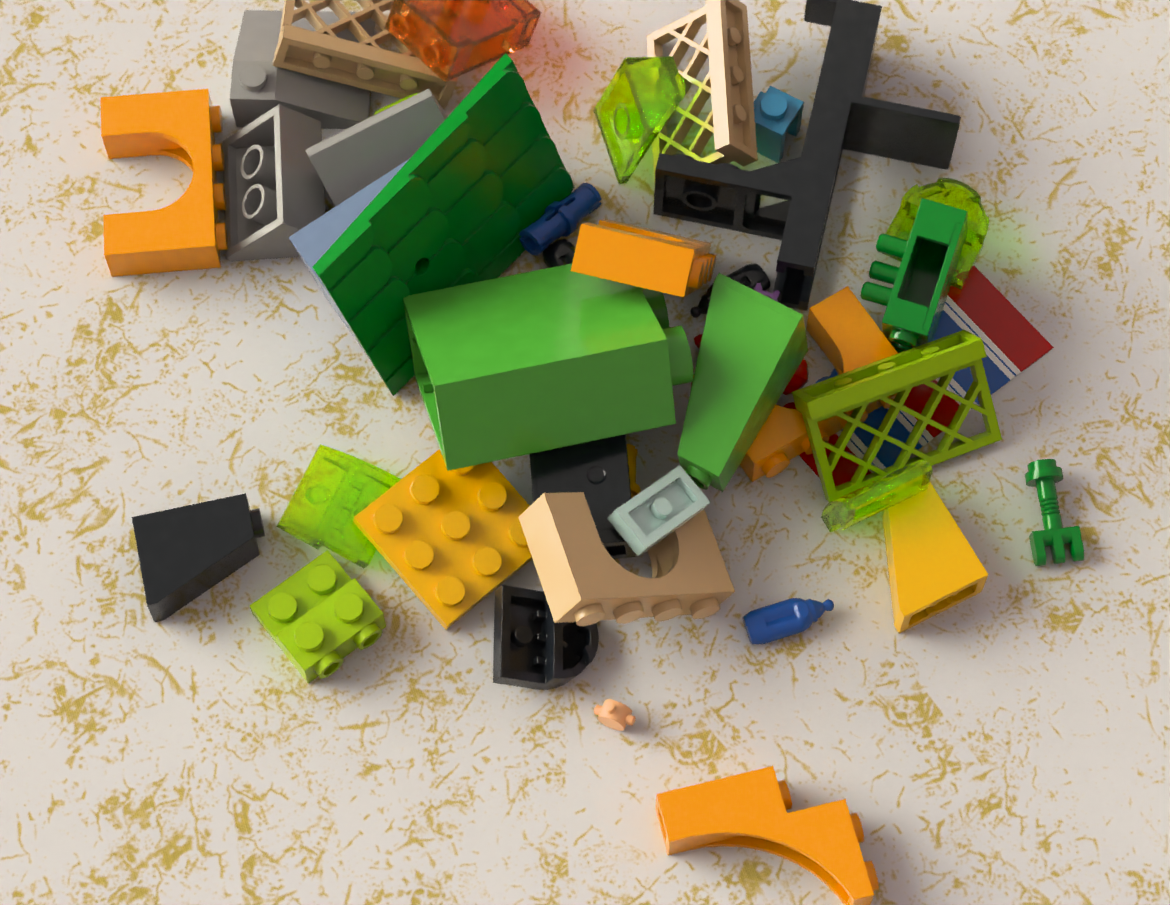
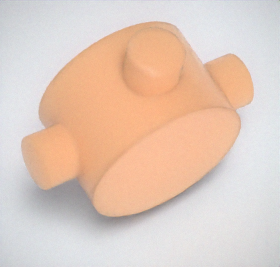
M606 699L603 706L596 705L594 709V714L598 715V721L611 729L624 731L627 724L632 726L635 723L636 718L631 715L632 710L618 701Z

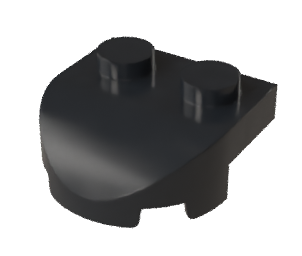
M501 585L495 591L493 683L537 690L554 689L566 684L579 675L593 661L599 643L596 623L588 626H578L576 622L554 623L543 591Z

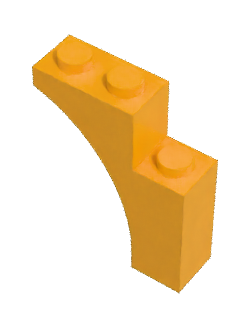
M773 766L656 794L655 809L668 855L705 847L721 846L761 850L785 858L811 872L825 883L844 905H870L874 897L873 891L879 889L874 865L871 860L864 862L859 843L864 842L860 818L857 813H849L846 800L843 799L787 813L786 810L792 809L789 788L785 780L777 781Z

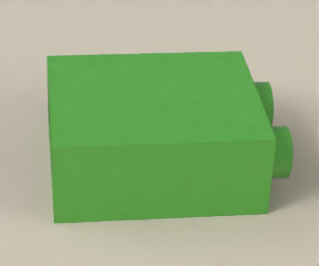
M571 263L413 294L403 298L415 379L447 471L676 424L672 386L693 381V363L688 339L681 325L669 327L668 312L663 293L572 272Z

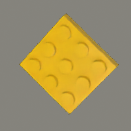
M440 449L354 516L353 519L356 526L445 630L533 559L518 518L530 505L492 462L447 471Z

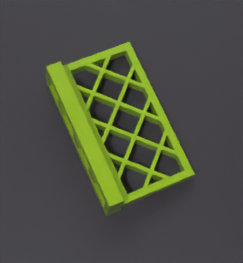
M961 330L792 392L796 410L802 413L825 499L829 503L1002 440L982 358L987 356L981 338L966 330ZM970 367L973 382L965 397L963 398L947 390L955 372ZM940 378L937 384L931 382L934 379ZM925 384L934 390L920 414L903 404L913 387ZM897 393L894 400L888 397ZM943 394L961 403L948 427L930 419ZM976 397H978L980 406L974 404ZM882 400L891 406L878 429L860 421L869 403ZM970 408L982 413L986 431L966 437L958 433V430ZM854 409L851 416L844 413ZM900 410L918 418L905 443L888 435ZM838 416L846 420L847 423L836 444L833 445L822 440L818 422ZM927 424L945 432L936 450L924 453L915 448ZM857 426L875 435L862 459L844 450ZM954 438H957V439L960 440V441H957V442H955V443H952L953 440H954ZM884 440L901 447L902 450L894 465L881 469L872 464ZM825 448L831 450V453H830L828 459H827V455H826ZM912 453L917 455V457L909 459ZM841 456L859 464L851 481L835 486L832 471ZM868 469L874 471L873 473L866 475Z

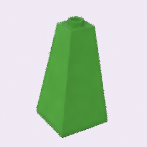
M718 273L713 283L677 456L681 467L699 488L707 490L709 486H712L723 492L808 352L803 314L721 273Z

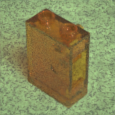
M394 0L385 29L444 82H447L501 58L505 53L508 55L527 47L541 12L528 0Z

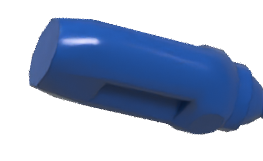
M791 598L752 610L742 618L751 644L762 645L804 632L813 622L818 621L825 611H832L834 603L829 599L822 603L811 599Z

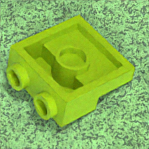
M328 550L250 605L252 614L308 684L318 676L323 679L333 674L343 664L344 657L357 648L363 650L373 645L381 637L382 630L386 628L384 613L358 581L348 576Z

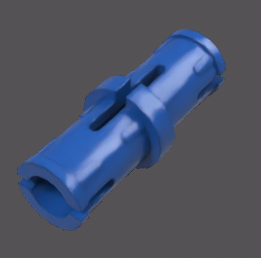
M582 183L560 202H552L545 208L542 217L519 233L522 246L527 252L537 256L556 239H559L561 236H569L576 230L579 221L601 206L602 203L599 201L602 199L599 192L591 184Z

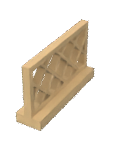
M306 0L284 1L279 41L274 54L273 66L401 99L429 88L441 107L446 109L458 80L459 69L455 67L461 12L415 0H354L360 4L363 10L351 15L341 4L340 1L342 0H315L309 4ZM326 7H329L340 19L329 26L316 13ZM386 10L399 12L406 21L394 26L382 12ZM305 17L316 31L292 26V23ZM372 18L383 32L370 37L359 23ZM434 21L448 25V32L436 37L425 23ZM348 29L359 43L338 38L335 34ZM414 29L426 43L413 48L402 34ZM391 40L403 54L381 49L378 45ZM434 51L444 65L424 60L421 56Z
M705 0V7L647 35L654 185L659 153L675 155L679 149L685 155L697 161L712 164L735 161L743 167L758 160L747 6L738 0ZM707 23V33L699 45L693 40L701 26ZM678 38L679 40L666 62L663 61L662 45ZM692 46L697 50L685 71L682 72L677 67L688 48ZM709 56L710 71L701 83L695 78ZM676 73L681 78L667 100L665 99V88L673 74ZM693 83L700 88L685 111L679 105ZM711 95L712 110L704 122L697 117ZM678 111L683 116L669 138L667 137V126L675 112ZM694 122L702 127L689 149L681 144ZM714 133L715 150L717 152L704 158L700 157Z

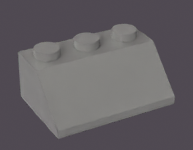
M428 88L305 150L336 207L411 158L448 116Z
M278 104L223 141L224 187L226 195V210L224 211L228 236L226 259L230 261H247L300 256L288 237L325 214V186L305 150L322 141L321 121Z

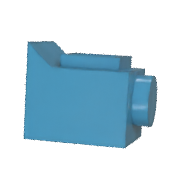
M772 86L768 88L766 93H759L754 101L757 153L777 163L781 161L784 153L786 132L796 137L800 131L803 101Z

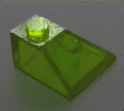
M673 56L624 58L594 108V113L618 184H626L686 94L684 78L679 74Z

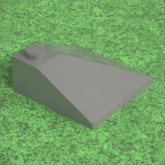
M244 10L233 58L230 103L236 127L247 126L278 104L321 121V129H348L370 118V90L273 66L283 11ZM332 11L316 12L327 26L340 20ZM305 17L292 23V26L316 31ZM372 18L359 23L370 37L375 35V22ZM348 29L335 34L338 38L359 43Z

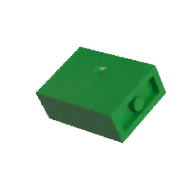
M922 198L908 240L884 233L878 238L876 244L877 251L902 258L900 267L876 260L873 261L869 270V277L894 285L893 289L867 281L863 284L860 297L863 300L887 306L882 320L883 334L898 353L926 344L934 339L967 236L968 211Z

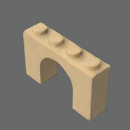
M584 492L543 493L518 517L554 623L576 622L578 626H588L600 620L615 619L616 623L625 624L639 618L654 617L655 621H666L680 615H692L693 619H702L717 613L720 610L719 604L735 592L705 509L647 550L652 565V578L641 577L629 572L610 556L601 542Z

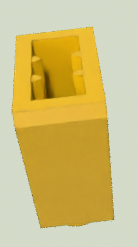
M929 479L916 486L913 483H907L895 489L888 497L882 519L893 620L898 633H901L981 593L988 573Z

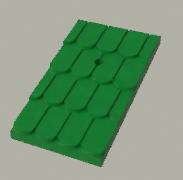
M505 53L411 158L288 238L326 299L366 353L386 387L394 396L414 376L403 298L413 294L498 278L525 251L519 238L521 236L519 233L542 217L545 208L552 202H560L569 196L575 186L557 152L556 145L547 132L539 111L526 89L524 80L520 76L513 60Z

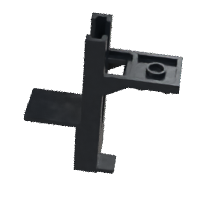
M806 0L804 20L809 23L830 26L831 29L801 157L753 171H746L729 163L712 164L694 160L692 157L684 154L667 155L659 153L655 169L653 214L782 240L777 259V276L773 292L778 290L780 292L777 298L778 302L790 308L804 311L808 309L843 149L940 169H949L960 125V116L864 97L882 6L854 0ZM761 195L787 200L760 208Z

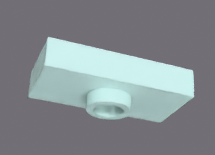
M679 465L621 505L607 519L639 557L703 511L710 501L681 465Z

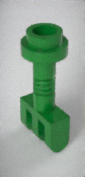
M1041 459L1027 465L1028 472L1025 474V481L1027 486L1037 488L1044 530L1032 531L1029 536L1035 566L1046 565L1047 555L1045 546H1050L1054 564L1065 563L1064 544H1069L1073 562L1083 561L1084 548L1080 527L1063 528L1055 487V483L1063 480L1062 468L1057 467L1056 460Z

